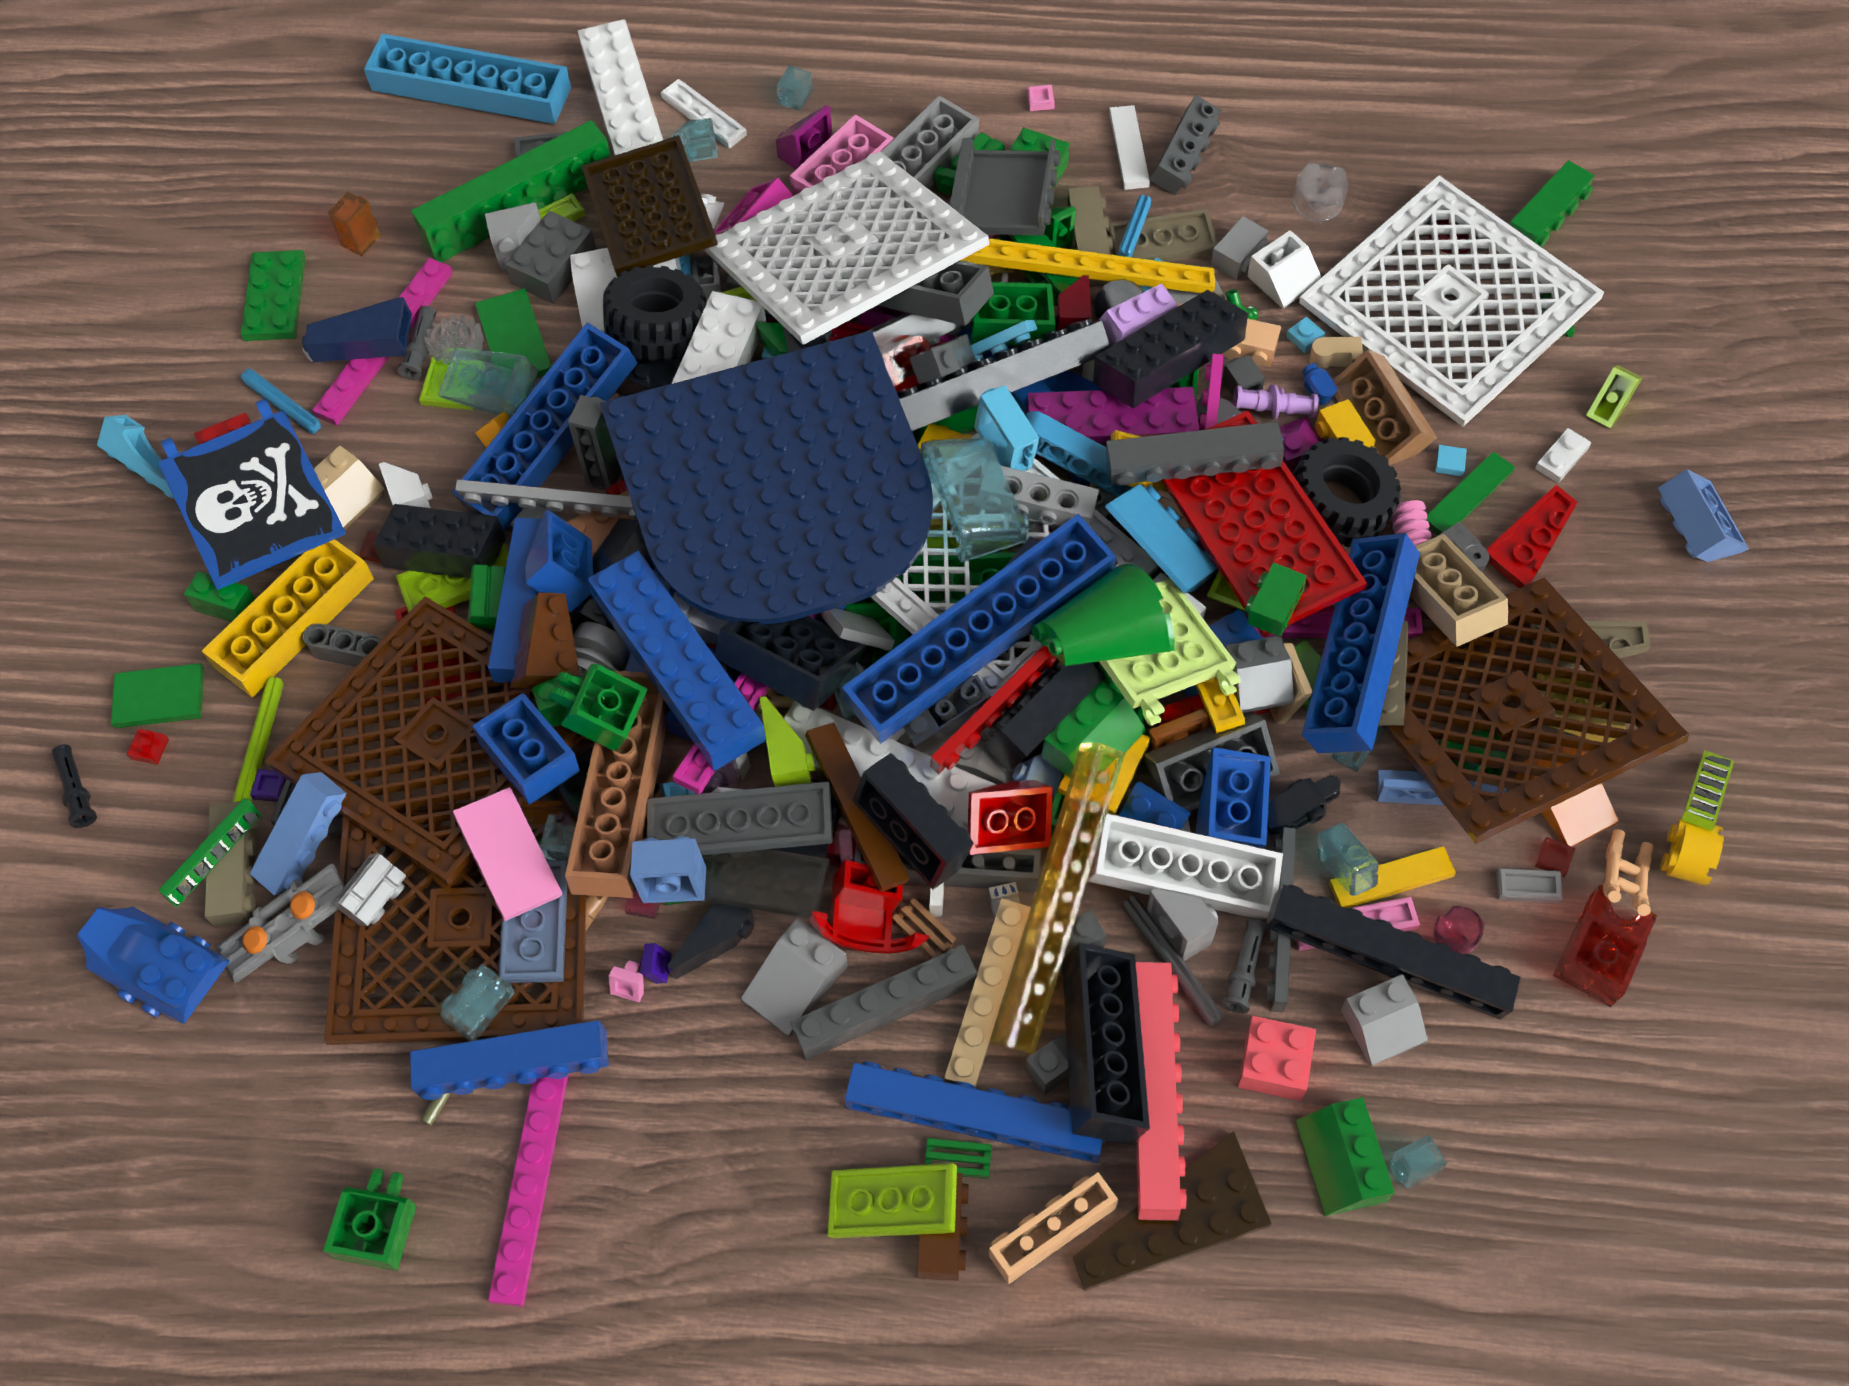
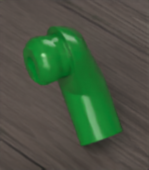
M1232 289L1225 293L1228 302L1235 304L1248 313V319L1257 320V309L1253 306L1246 309L1241 303L1237 289Z

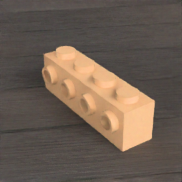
M1099 1172L1090 1178L1088 1175L1081 1178L1072 1186L1073 1190L1065 1196L1057 1195L1045 1205V1210L1037 1215L1035 1213L1028 1215L1018 1224L1019 1228L1010 1234L1005 1232L992 1241V1247L989 1248V1257L1008 1285L1116 1209L1118 1198Z

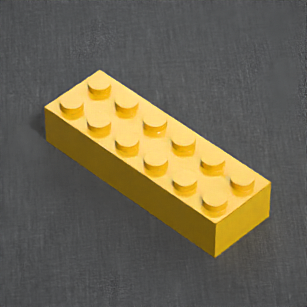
M335 539L306 551L202 650V653L214 669L253 698L265 686L269 677H274L306 646L303 640L305 629L312 624L327 625L374 577L363 559Z

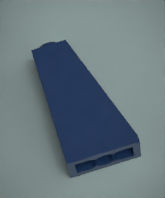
M398 297L308 324L306 334L302 338V346L313 362L405 356L412 313L404 297Z

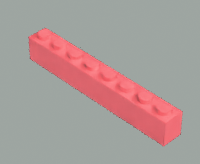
M1136 962L1150 1129L1136 1140L1138 1220H1178L1181 1209H1186L1187 1204L1186 1189H1180V1177H1185V1157L1179 1156L1178 1146L1184 1144L1183 1125H1178L1177 1114H1182L1183 1098L1182 1094H1176V1083H1181V1063H1175V1052H1180V1033H1174V1023L1179 1022V1004L1173 1003V993L1178 991L1177 974H1172L1171 963Z

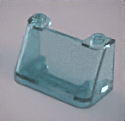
M987 438L931 440L921 443V456L926 465L931 484L934 483L949 518L952 536H955L956 541L959 542L956 553L961 563L1026 542V530L1030 529L1027 515L1025 513L1021 514L998 462L999 453L994 442L990 443Z

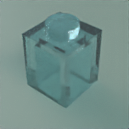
M789 65L776 85L778 104L801 111L813 91L811 72Z
M1430 1135L1396 1151L1390 1159L1392 1174L1398 1182L1404 1183L1406 1189L1438 1174L1447 1164Z

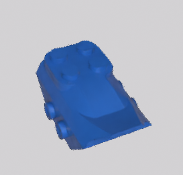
M133 906L125 909L97 908L77 935L85 952L86 969L118 989L117 996L130 1004H133L135 1000L142 1003L141 1009L154 1018L161 1014L172 1021L185 1024L230 962L227 958L210 950V944L202 938L194 935L191 939L184 935L186 931L177 924L170 922L168 925H165Z

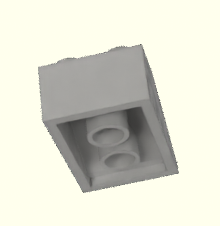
M797 918L777 941L741 997V1001L790 1037L793 1033L790 1021L810 1013L848 967L846 953Z

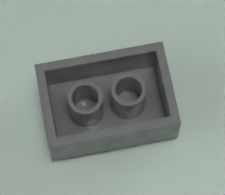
M548 211L505 263L511 284L521 289L525 288L527 292L554 304L573 280L570 255L597 250L593 232L585 226L552 211Z

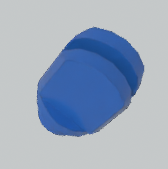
M1316 363L1309 364L1302 370V374L1305 377L1303 379L1304 387L1310 396L1311 394L1318 395V405H1326L1330 403L1338 388L1324 368H1318Z

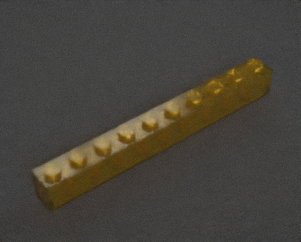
M1100 742L1081 743L990 1039V1042L1028 1054L1035 1053L1125 756L1124 752Z

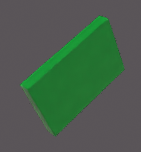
M201 663L114 673L111 725L116 729L202 718L204 667Z

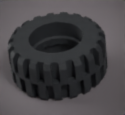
M646 265V268H632L630 272L624 271L618 275V278L615 277L603 293L604 332L629 348L635 359L642 360V358L656 362V359L668 361L672 357L677 356L680 358L684 356L705 309L706 294L703 292L701 285L689 274L684 275L681 270L676 268L671 270L667 266L659 268L654 267V265Z
M1339 437L1338 440L1329 438L1324 439L1323 442L1313 444L1310 449L1306 450L1292 474L1339 543L1344 544L1345 547H1351L1353 539L1376 537L1382 532L1400 503V481L1395 479L1397 473L1393 466L1390 467L1388 465L1389 460L1384 455L1380 456L1377 453V449L1373 446L1369 448L1363 445V441L1357 439L1353 442L1345 437ZM1324 481L1339 482L1348 486L1358 495L1362 503L1356 504L1341 500L1328 489Z

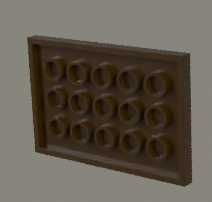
M679 135L582 166L617 277L620 273L624 271L630 272L635 267L646 268V265H657L718 245Z

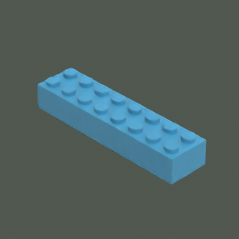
M381 34L364 68L372 91L556 124L571 90L566 66L388 34Z

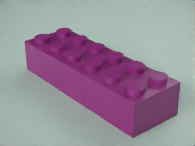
M1193 387L1166 388L1135 408H1131L1104 390L1028 393L1026 414L1032 411L1041 412L1106 447L1107 441H1111V434L1115 430L1141 437L1199 431ZM1035 454L1034 458H1042V456Z

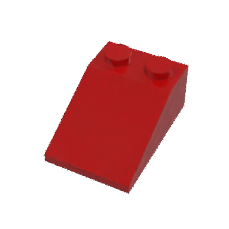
M1036 780L1005 782L969 792L968 833L974 842L969 855L1051 847L1053 787Z

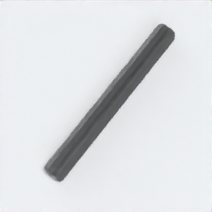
M1135 895L1127 898L1123 902L1124 910L1163 963H1171L1172 974H1177L1179 986L1207 1025L1212 1027L1219 1023L1223 1018L1222 1012L1142 902Z

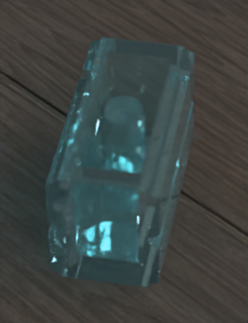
M1344 823L1335 825L1318 834V858L1351 896H1356L1378 884V861L1368 853V850Z
M482 964L477 970L472 969L466 974L462 981L464 986L456 995H449L441 1006L443 1011L440 1015L443 1021L469 1041L477 1040L514 995V990L510 983Z

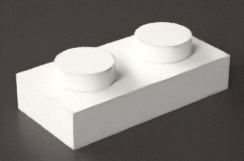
M1567 428L1540 459L1535 469L1559 484L1589 449L1591 442Z

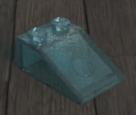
M455 347L439 396L496 415L506 411L509 417H512L531 393L538 369L523 355Z

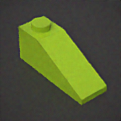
M760 697L771 776L775 787L812 783L810 771H815L813 754L806 753L803 741L767 697Z

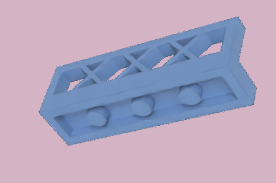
M1378 770L1376 775L1377 802L1444 805L1419 772ZM1469 781V783L1475 789L1476 782ZM1482 783L1480 790L1497 793L1498 786Z

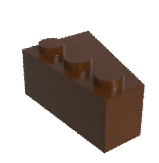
M538 593L523 607L518 637L520 644L514 662L516 669L510 688L532 689V687L557 677L560 672L580 676L566 594Z

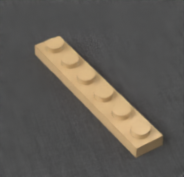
M1001 898L944 1077L947 1081L954 1083L966 1082L972 1084L974 1089H976L1032 909L1029 906Z

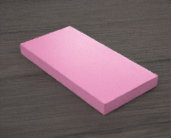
M511 787L453 811V816L504 922L562 896V891Z

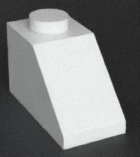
M385 462L379 464L393 506L394 504L431 508L428 500L433 499L428 483H421L418 474Z

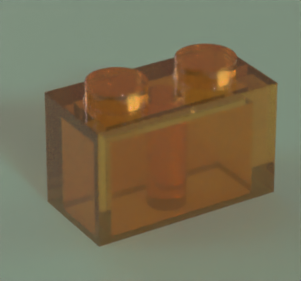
M346 192L328 211L342 247L360 256H363L381 236L377 227V221L371 212L370 204L362 196L357 197Z

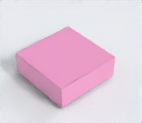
M1052 85L1027 87L1030 111L1054 109L1055 102Z

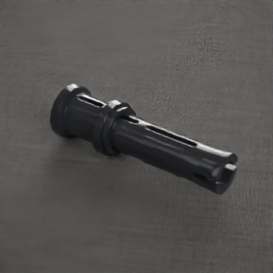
M67 744L58 745L52 749V755L55 759L65 792L62 802L69 810V824L74 828L87 827L97 819L96 812L91 809L89 803L90 793L82 786L71 746Z

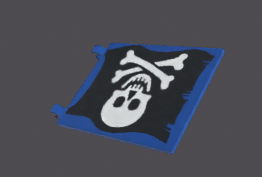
M266 399L255 403L263 419L179 453L172 438L161 441L168 458L159 461L158 464L217 590L346 534L284 410L273 414Z

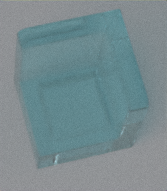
M548 814L540 848L545 859L568 862L576 827L557 824L556 817L552 814Z

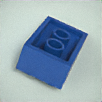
M547 509L543 513L525 564V583L535 592L565 593L568 610L572 612L591 595L587 579L593 576L592 539Z
M1220 748L1211 749L1197 813L1196 834L1256 848L1266 846L1270 756Z

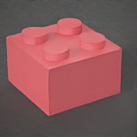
M1252 1016L1247 1030L1238 1088L1302 1101L1308 1087L1316 1029Z

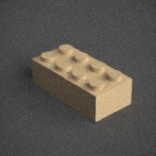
M1445 534L1415 546L1420 552L1410 597L1456 647L1508 625V598Z

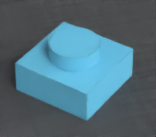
M1305 317L1287 330L1286 337L1304 353L1312 348V344L1316 339L1325 336V332L1308 317Z

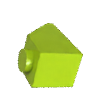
M1619 365L1614 366L1586 416L1611 428L1631 399L1643 377Z

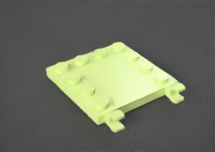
M1170 578L1155 584L1163 596V599L1159 602L1164 614L1170 613L1174 630L1175 650L1099 661L1132 709L1141 706L1143 716L1150 726L1161 722L1158 714L1165 711L1157 699L1217 677L1222 693L1228 696L1237 692L1234 685L1241 681L1237 673L1233 671L1236 661L1186 595Z

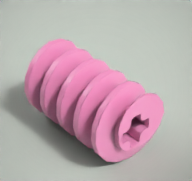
M1413 500L1399 503L1391 517L1394 534L1406 533L1415 546L1430 540L1432 537L1431 532L1428 530L1430 526L1428 521H1426L1428 516L1424 511L1426 508L1424 502Z

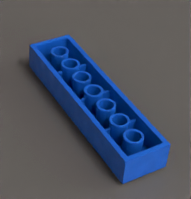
M587 322L462 480L540 488L574 444L568 420L580 395L598 397L603 401H608L637 365L630 349ZM455 488L452 491V494L459 502L475 514L498 516L503 532L506 531L510 526L509 524L523 509L516 503H508V506L494 505L491 501L481 500V503L478 504L464 501V498L455 491Z
M1406 533L1359 538L1352 541L1349 557L1367 582L1366 589L1336 602L1302 731V736L1317 753L1372 751L1420 556V552Z
M639 550L587 579L593 599L713 771L766 741L763 723Z

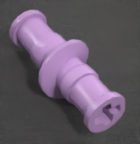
M1271 384L1267 391L1257 389V391L1242 389L1241 386H1236L1232 404L1238 410L1239 408H1246L1261 412L1272 411V418L1276 420L1279 412L1290 415L1303 414L1308 415L1309 418H1315L1319 400L1317 394L1304 396L1296 395V393H1285L1283 387L1278 389L1276 384Z

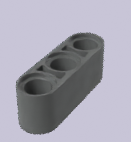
M312 624L303 632V640L315 658L354 667L382 641L374 634L324 624Z

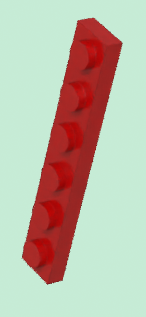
M1042 646L931 756L930 767L938 775L945 768L947 770L952 769L961 758L959 754L966 747L969 750L972 749L981 739L980 734L987 727L992 729L1000 721L1001 713L1007 707L1013 708L1023 695L1021 693L1028 686L1033 688L1043 676L1041 673L1048 666L1053 668L1058 664L1059 660L1051 655L1048 646Z

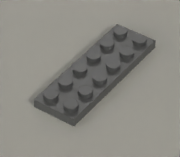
M829 782L703 793L700 795L647 799V838L673 840L676 837H688L696 839L701 855L833 843Z

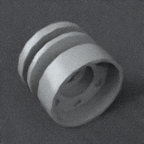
M580 623L573 636L580 676L585 673L591 664H599L611 671H623L628 663L631 652L619 634L597 623Z

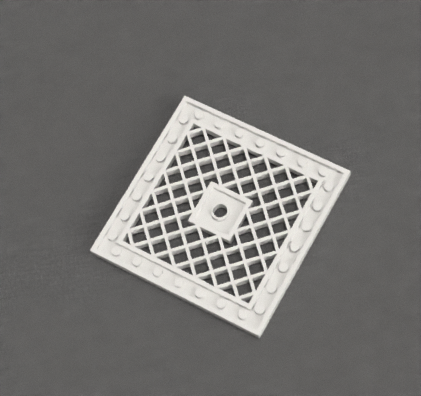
M879 151L870 154L866 159L856 164L847 166L845 170L833 176L826 177L822 182L803 189L801 193L780 201L776 206L759 212L751 219L736 224L726 232L715 235L718 245L707 248L705 251L804 345L989 245V239L987 234Z
M1437 176L1302 294L1299 303L1343 337H1361L1363 352L1371 350L1385 356L1401 381L1464 427L1600 301L1604 291L1444 178ZM1436 220H1449V225H1437ZM1450 234L1451 240H1438V235ZM1456 234H1469V239L1457 240ZM1419 235H1432V240H1419ZM1439 249H1452V255H1440ZM1458 249H1470L1471 254L1459 255ZM1477 249H1489L1490 254H1477ZM1396 250V256H1390ZM1402 250H1414L1415 255H1402ZM1421 250H1433L1434 255H1421ZM1497 263H1510V269H1498ZM1435 264V270H1422V265ZM1441 264H1448L1441 270ZM1460 264H1472L1473 270H1460ZM1479 264H1491V269H1479ZM1379 265V271H1373ZM1384 265H1397L1398 271H1385ZM1403 265H1416V270L1404 271ZM1512 278V284H1500L1499 279ZM1518 278H1530L1531 284H1519ZM1480 279H1493V284L1481 285ZM1380 280V286H1367V281ZM1386 280H1399V286H1386ZM1405 280H1417L1418 286H1405ZM1361 281V286L1355 287ZM1520 293H1532L1533 299H1521ZM1539 293H1551L1552 299H1540ZM1452 294L1457 300H1447L1444 295ZM1489 294H1494L1495 300H1488ZM1501 294H1513L1514 300H1502ZM1387 295H1400V301H1387ZM1406 295H1413L1412 301H1406ZM1349 296H1362L1363 302H1350ZM1368 296H1381L1382 301L1369 302ZM1547 308H1549L1548 310H1546V311L1542 314L1541 309H1547ZM1484 309H1496L1497 315H1484ZM1503 309H1515L1516 315H1503ZM1522 309H1534L1535 315H1523ZM1420 310L1421 316L1408 317L1407 311ZM1477 310L1478 316H1471ZM1369 311H1383V317H1370ZM1388 311H1401L1402 317H1389ZM1517 324L1518 331H1505V325ZM1524 324H1531L1526 330L1524 329ZM1466 325H1479L1480 331H1467ZM1486 325H1498L1499 331H1486ZM1390 326H1403V332H1390ZM1409 326H1422V332H1409ZM1428 326H1441V332H1429ZM1458 326H1460V331L1448 332L1447 328H1449L1451 331H1454ZM1487 340H1500L1501 347H1488ZM1507 340H1514L1507 346ZM1410 341H1423L1424 348H1411ZM1430 341H1442L1443 347L1430 348ZM1449 341H1462V347H1449ZM1468 341H1481V347H1469ZM1470 356H1482L1483 363H1470ZM1489 356H1496V357L1490 362ZM1431 357H1444L1445 363H1432ZM1450 357H1463L1464 363H1451ZM1452 372H1465L1466 379H1453ZM1471 372H1479V373L1472 379V373H1471Z

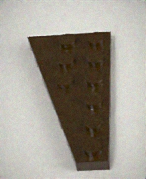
M1234 1131L1185 1169V1177H1180V1189H1186L1187 1204L1186 1209H1181L1178 1220H1138L1137 1206L1073 1256L1084 1291L1271 1226L1272 1223Z

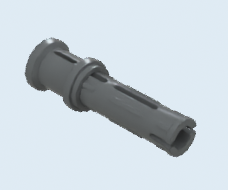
M422 306L420 308L412 339L406 347L403 363L399 364L398 373L405 379L418 380L421 378L422 362L426 361L428 355L426 345L437 314L435 309L430 306Z
M1257 919L1247 920L1236 968L1228 976L1230 985L1227 996L1221 1002L1225 1009L1234 1013L1244 1014L1249 1012L1250 1004L1248 1000L1251 989H1254L1256 986V980L1253 975L1266 930L1264 928L1265 923Z

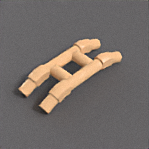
M1615 829L1606 850L1607 861L1603 892L1609 901L1613 903L1621 899L1620 891L1633 896L1632 905L1641 916H1647L1651 911L1647 888L1648 871L1650 870L1654 845L1649 842H1643L1634 865L1620 858L1625 832ZM1619 871L1634 877L1635 883L1619 877Z

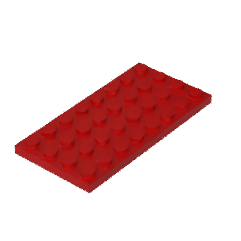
M1249 410L1208 429L1258 423ZM1283 460L1281 466L1268 470L1260 468L1241 473L1225 472L1214 476L1198 475L1190 476L1186 479L1172 478L1161 480L1244 610L1251 595L1257 596L1260 588H1257L1263 571L1269 572L1273 562L1307 575L1304 591L1287 626L1366 589L1367 582ZM1257 628L1262 637L1271 634Z

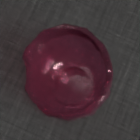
M1452 906L1445 915L1438 916L1434 924L1433 937L1436 942L1449 945L1453 951L1468 954L1479 946L1485 923L1480 914L1471 908Z

